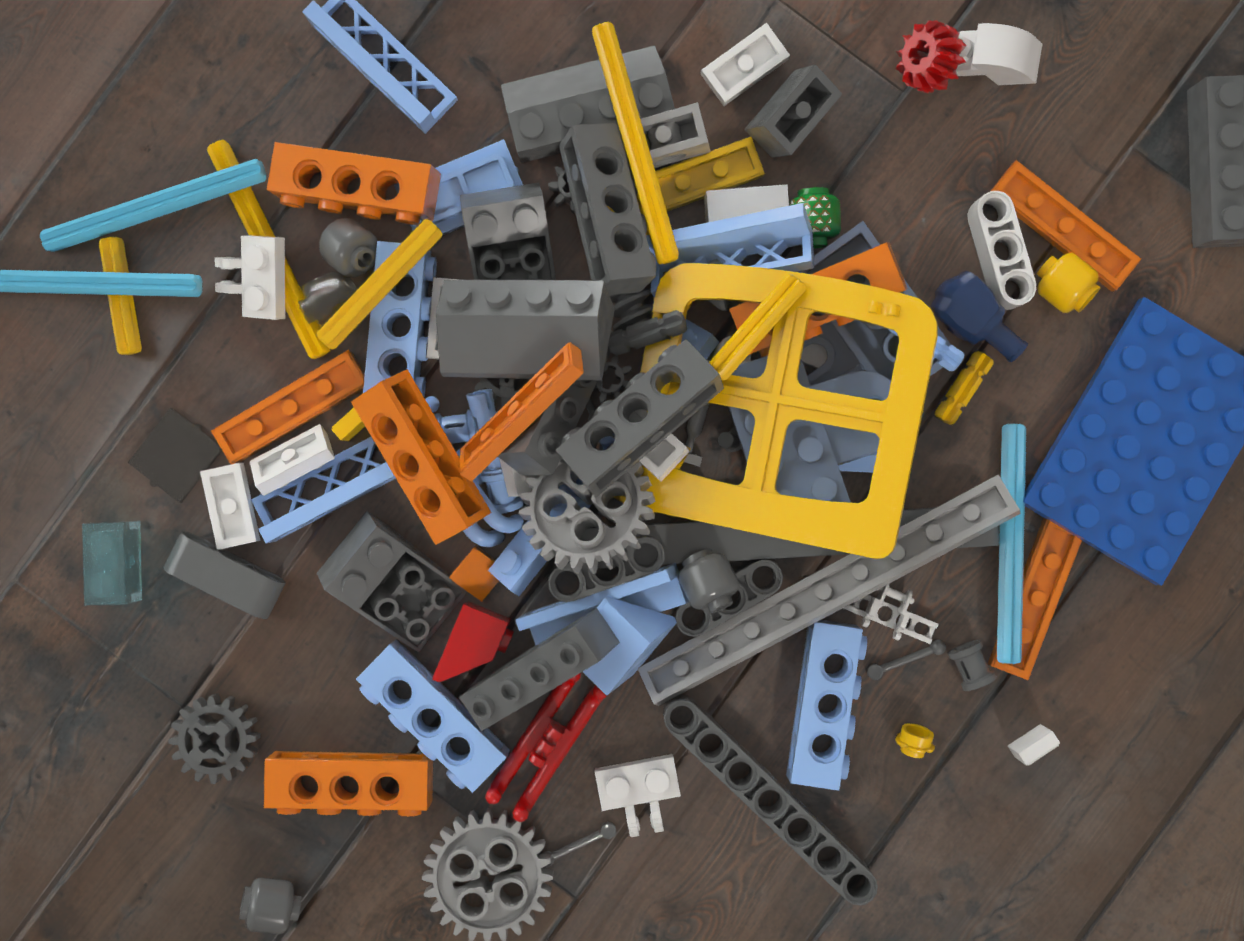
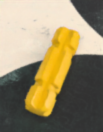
M980 351L974 352L966 363L968 368L962 369L945 395L947 400L942 401L936 409L935 416L949 425L956 423L962 413L961 407L967 406L983 381L981 376L987 375L994 363L993 359Z

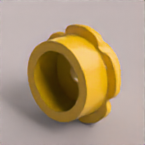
M904 724L901 733H898L895 738L896 743L901 746V752L913 758H923L926 752L932 753L935 750V746L932 744L934 733L918 724Z

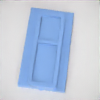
M504 139L436 167L441 173L434 220L432 222L441 230L443 235L464 227L460 195L523 185L518 174L519 169L515 166ZM399 183L394 185V186H395V189H396V191H397V194L399 193V190H400V185H399ZM418 225L410 226L412 227V230H414Z

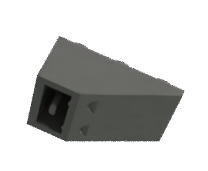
M539 183L460 195L474 280H556L544 199Z
M366 511L317 572L326 592L417 652L423 648L467 593L466 590L449 578L450 574L398 532L368 511Z

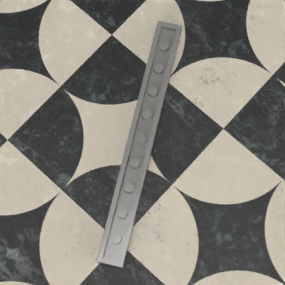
M998 474L901 526L895 549L889 556L874 559L849 554L741 612L705 634L697 636L638 668L653 704L659 706L1012 519L1021 514L1019 507Z

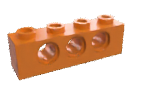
M275 142L267 191L279 197L280 204L289 207L304 208L305 203L318 204L319 210L329 213L342 214L343 208L357 210L356 215L364 218L380 220L381 214L396 216L395 221L419 225L420 219L434 220L441 173L431 164ZM321 172V182L315 188L310 189V179L314 174ZM355 178H360L359 189L353 194H348L347 188L349 183ZM399 183L400 190L398 195L391 200H386L385 194L388 187Z
M889 242L811 274L849 281L855 274H861L869 280L870 286L898 293L908 289ZM744 302L729 309L737 330L761 303ZM814 312L808 319L805 340L822 334L820 325L836 319L839 327L854 321V319ZM773 328L750 354L759 351L761 358L768 356Z
M408 369L379 382L351 401L435 545L469 528L492 513L475 483L460 475V458Z
M275 751L265 759L264 808H277L278 814L291 815L300 813L301 809H317V814L336 815L340 814L342 809L357 810L358 815L374 816L381 814L382 810H397L398 815L409 817L421 815L422 811L428 810L433 801V761L423 753ZM308 775L313 777L318 784V791L309 792L305 790L301 783L302 776ZM341 777H353L358 783V792H347L342 787ZM381 778H394L399 784V792L393 794L386 792L381 786Z

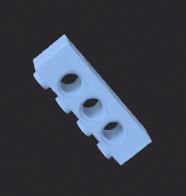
M377 241L375 270L401 243ZM430 250L404 276L414 279L415 286L412 293L404 297L398 296L395 286L370 313L363 393L379 382L391 377L388 370L390 361L394 357L403 356L407 361L409 373L423 397H425L426 379L425 377H420L421 361H427L428 359L426 357L428 337H424L425 321H430L432 297H427L429 281H433V277H436L437 259L436 257H431ZM399 317H408L411 322L409 332L405 336L395 337L392 332L394 321Z
M820 620L807 628L786 776L791 784L839 791L841 779L846 780L848 777L850 758L849 755H845L847 739L852 740L855 732V716L850 715L852 700H858L861 691V676L856 675L858 659L864 660L867 650V636H862L863 629L857 625ZM832 654H840L843 658L842 668L833 674L826 673L824 662L827 657ZM827 694L836 695V708L829 713L820 712L818 709L820 699ZM822 734L830 735L832 743L826 751L816 752L812 749L813 741L817 736Z
M396 639L356 678L362 685L359 689L370 702L375 705L380 702L391 713L388 717L395 727L404 733L409 731L419 740L417 746L421 752L432 761H435L437 758L448 769L446 774L456 786L461 789L466 786L473 793L507 758L510 749L488 728L481 731L466 707L441 682L432 680L433 674ZM397 680L407 682L412 689L411 698L400 699L393 691L394 682ZM422 710H436L441 717V724L437 727L427 726L422 720ZM454 737L466 739L470 745V752L464 755L455 753L450 747V739Z

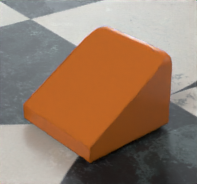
M478 545L471 550L449 577L481 602L499 582L488 571L495 560Z

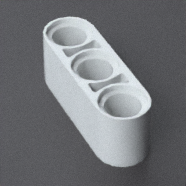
M990 191L971 205L967 214L968 223L985 282L993 291L998 303L1006 310H1011L1029 302L1034 297L1036 281L1011 198L1004 192ZM984 204H990L996 208L998 212L997 221H990L984 216ZM995 242H1000L1007 246L1009 250L1008 260L1004 261L996 256L994 253ZM1007 280L1014 281L1020 288L1018 299H1012L1007 295L1005 291Z

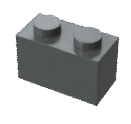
M817 65L796 69L744 130L770 157L792 155L840 98L842 93Z

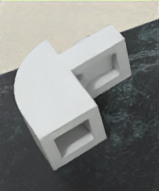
M990 23L978 24L977 30L960 31L959 39L967 46L959 54L966 63L958 65L956 69L958 76L986 75L997 85L1036 83L1042 43L1034 35L1017 27Z

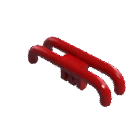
M581 673L552 689L485 794L486 801L489 804H497L529 755L528 760L533 765L539 767L514 807L512 816L517 822H523L528 818L531 809L600 703L607 697L594 685L566 727L552 719L575 683L581 678Z

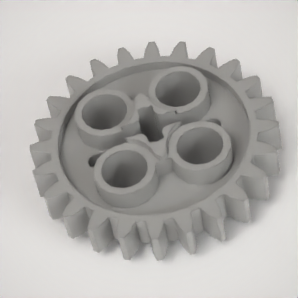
M599 441L596 450L603 451V447ZM562 458L553 475H540L538 479L526 478L525 481L532 489V492L520 494L522 501L529 506L519 510V514L523 520L529 521L522 526V529L527 536L534 535L529 541L535 550L542 548L540 555L545 561H549L555 556V564L561 570L570 561L571 568L576 574H579L583 563H587L592 574H595L598 562L604 561L611 570L613 569V556L618 555L624 561L629 560L625 548L629 545L635 549H640L641 546L635 536L637 534H650L648 526L642 521L655 518L653 510L646 507L655 502L653 492L646 491L652 486L649 477H640L644 472L641 463H636L596 498L585 485L576 484L578 477ZM564 484L573 490L587 505L594 503L599 514L616 523V526L609 528L591 510L586 507L580 508L575 498L560 490L559 487ZM613 497H626L624 504L619 508H607L609 500ZM560 503L567 504V508L562 515L557 517L550 516V511L555 505ZM587 528H599V532L593 540H580L583 531Z
M487 808L484 818L479 820L474 810L470 811L467 824L459 816L455 817L453 821L455 831L444 826L440 832L444 842L434 839L430 848L436 854H428L424 860V864L433 868L424 871L422 875L423 881L433 883L426 888L424 897L437 898L430 908L431 913L443 909L445 913L440 924L443 926L453 920L456 923L453 934L457 936L463 928L469 930V941L475 939L477 932L483 933L485 941H490L494 932L498 933L502 941H506L509 928L518 936L521 935L523 930L522 920L533 926L536 920L533 910L544 912L546 903L540 897H550L552 887L543 882L553 880L554 871L543 867L551 863L552 856L551 854H539L545 847V839L533 842L532 838L536 828L532 826L523 831L520 829L522 822H517L516 820L512 824L507 822V810L501 813L499 820L493 819L491 808ZM497 843H504L512 849L513 854L508 858H499L494 854L492 847ZM457 854L468 855L473 860V867L469 869L458 867L454 861V856ZM521 864L523 866L521 870H508L513 865ZM483 869H487L490 875H495L493 882H489L487 876H481ZM455 881H469L463 886L456 887L454 885ZM514 882L522 887L523 893L517 897H512L504 892L502 886L506 883ZM468 893L479 894L484 904L480 907H472L466 903L464 896Z

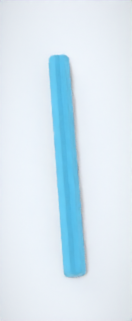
M253 159L42 230L40 233L42 246L47 251L55 252L265 182L267 179L265 167L261 161Z
M0 270V292L199 297L202 294V278L194 274Z
M1006 424L1002 427L1001 479L1021 513L1000 524L997 660L1006 664H1017L1022 660L1025 503L1023 501L1025 498L1026 427L1022 424Z

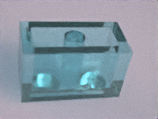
M140 521L82 524L84 606L122 605L141 601Z

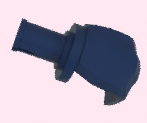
M963 271L953 278L945 280L935 291V298L930 307L934 315L949 327L947 330L964 341L967 340L972 345L986 340L1006 357V360L1009 362L1016 360L1028 346L1026 341L1022 340L1002 322L1006 309L998 303L993 291L987 284L972 272Z

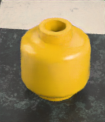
M1067 253L1059 259L1051 256L1037 272V275L1042 278L1037 288L1039 295L1062 313H1069L1073 310H1076L1078 313L1081 312L1100 290V286L1096 284L1099 278L1098 272L1074 253Z

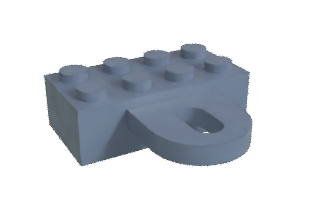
M862 221L814 256L813 269L798 272L813 274L877 247L880 244L865 222ZM855 274L849 279L850 282L870 286L869 280L861 274ZM905 281L908 289L901 293L917 298L913 290ZM835 319L820 325L822 334L804 341L803 349L811 344H820L827 352L825 363L807 375L810 386L848 373L864 370L881 374L890 381L892 380L899 337L887 328L859 320H854L838 327ZM938 327V336L946 340L945 344L950 346L951 344ZM936 358L933 359L930 376L943 368V366L938 364L939 360Z
M768 356L739 365L731 375L747 378L760 377L766 369ZM800 360L798 381L805 388L867 399L875 398L881 401L885 400L889 395L891 381L885 376L871 371H856L810 386L802 360ZM728 406L747 463L755 418L748 410ZM805 420L791 422L786 431L776 490L782 495L851 503L838 466L877 453L879 437L871 432Z

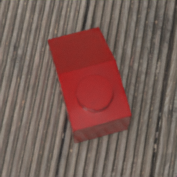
M470 601L465 602L432 680L440 683L493 661L498 651L505 654L514 634V631L508 629L511 618Z

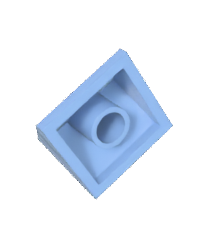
M606 596L597 609L620 643L602 660L584 670L583 673L606 696L635 674L638 668L677 623L675 617Z

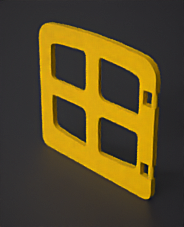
M683 263L669 269L661 278L657 287L652 318L658 317V319H663V314L677 310L683 313L686 320L688 307L695 300H731L761 303L788 273L797 277L805 285L806 289L775 324L764 373L757 378L731 375L727 380H722L724 389L708 402L748 410L755 418L743 482L739 485H733L691 474L674 468L660 482L642 465L644 472L640 477H649L652 486L646 491L653 492L655 502L646 507L651 508L653 512L864 557L881 559L889 556L894 551L897 543L938 338V323L933 311L922 300L913 296L855 282L799 272L702 263ZM822 312L859 320L893 330L898 334L899 345L889 395L885 400L878 401L805 388L799 383L798 370L808 319L812 313ZM683 334L671 336V340L665 339L645 346L640 373H646L655 366L660 355L667 348L681 344ZM677 382L667 383L662 388L661 393L665 395L673 394L679 389L680 384ZM805 420L871 432L879 437L870 490L863 502H830L778 493L776 482L786 431L791 422ZM619 496L620 500L624 503L626 497Z

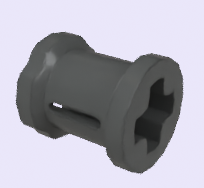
M979 639L963 643L947 652L949 658L955 660L962 676L963 682L961 686L963 691L984 687L997 679L995 671H990L981 652L983 644Z

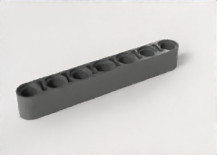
M680 694L664 704L663 717L669 732L845 900L853 905L861 906L868 904L874 899L878 889L877 881L866 863L693 698ZM677 706H687L692 710V717L684 724L675 723L670 718L672 710ZM707 734H716L721 738L720 746L714 751H705L699 746L701 739ZM737 762L749 764L750 770L747 776L741 779L731 777L729 769L733 764ZM775 790L779 793L775 804L763 806L758 803L759 797L764 791ZM796 818L806 819L808 823L803 832L794 834L788 831V825ZM826 846L836 848V854L831 860L820 861L817 859L818 853L822 848ZM861 874L865 876V881L859 888L852 889L847 887V882L853 875Z

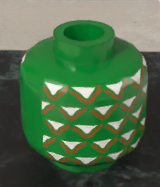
M813 187L798 190L797 196L789 201V206L800 203L804 204L812 228L813 249L825 248L828 246V240L837 237L841 232L840 201L836 196L829 194L828 188Z

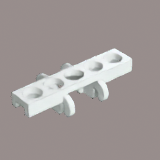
M889 584L878 589L879 594L877 598L867 595L855 601L852 605L843 608L863 616L861 626L865 628L869 626L870 620L894 629L892 638L897 641L900 640L902 635L900 632L931 644L934 630L938 627V623L907 611L909 603H914L912 590L909 589L906 593H902L890 588ZM886 595L902 601L900 607L884 602ZM863 599L869 601L866 611L859 609V604ZM882 606H888L892 610V616L887 621H881L878 618L877 613ZM898 615H900L898 622L896 624V618L898 617ZM910 618V624L908 627H906L908 620ZM921 622L928 625L929 630L926 635L923 636L915 632L914 627L916 623Z

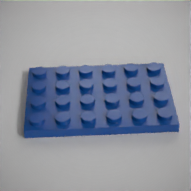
M1146 297L1138 299L1025 490L1023 501L1025 506L1154 585L1162 586L1244 445V357Z

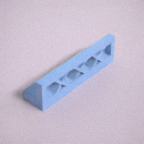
M313 0L302 11L310 24L425 134L458 100L457 96L356 0H328L322 8ZM344 2L354 11V26L341 27L331 17ZM361 18H362L369 26H361ZM361 34H378L383 39V54H369L361 46ZM389 45L398 54H389ZM407 61L412 66V81H397L390 74V62ZM418 73H419L426 81H418ZM418 89H436L444 99L430 112L418 101Z
M800 203L672 230L679 256L677 260L667 264H659L656 259V277L651 281V293L655 299V293L663 277V272L683 263L707 264L714 259H718L724 265L742 266L740 263L747 255L759 254L763 257L755 265L748 267L791 272L813 269V234L804 204ZM646 235L650 252L655 256L650 235ZM802 245L803 256L788 259L780 256L788 247Z
M372 437L335 455V459L291 481L286 486L278 488L265 496L261 494L251 499L264 524L258 530L265 543L276 542L396 479L387 462L380 464L371 461L376 445ZM368 449L365 459L355 456L360 452ZM352 459L363 463L358 477L349 482L336 479L341 462ZM369 465L375 467L372 470L368 471ZM332 468L330 477L320 474ZM315 477L327 481L324 495L312 501L301 497L307 480ZM334 484L340 485L339 487L333 489ZM297 486L294 495L286 493V491ZM277 496L292 500L289 513L273 520L265 502ZM299 502L305 504L298 508Z
M676 563L659 568V570L652 574L571 602L559 601L529 611L515 619L519 631L530 628L535 645L597 608L606 596L657 612L687 604L689 601L678 580V567Z

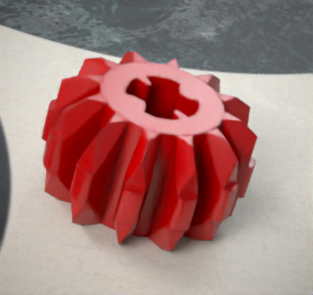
M929 20L926 25L914 24L913 36L902 35L906 44L903 49L896 51L899 57L902 58L895 68L900 74H903L902 81L907 86L917 88L918 91L924 93H933L935 89L947 90L948 79H959L956 69L958 65L966 63L964 58L959 56L967 46L959 39L960 32L954 27L945 25L937 20Z

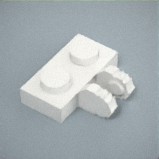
M254 235L241 236V258L216 257L215 267H220L221 269L241 268L242 283L223 280L215 283V292L242 294V317L272 320L285 319V238Z
M673 754L595 768L602 811L625 807L630 837L639 836L640 831L639 819L636 816L634 805L648 802L651 810L650 820L655 833L664 831L659 800L681 796Z

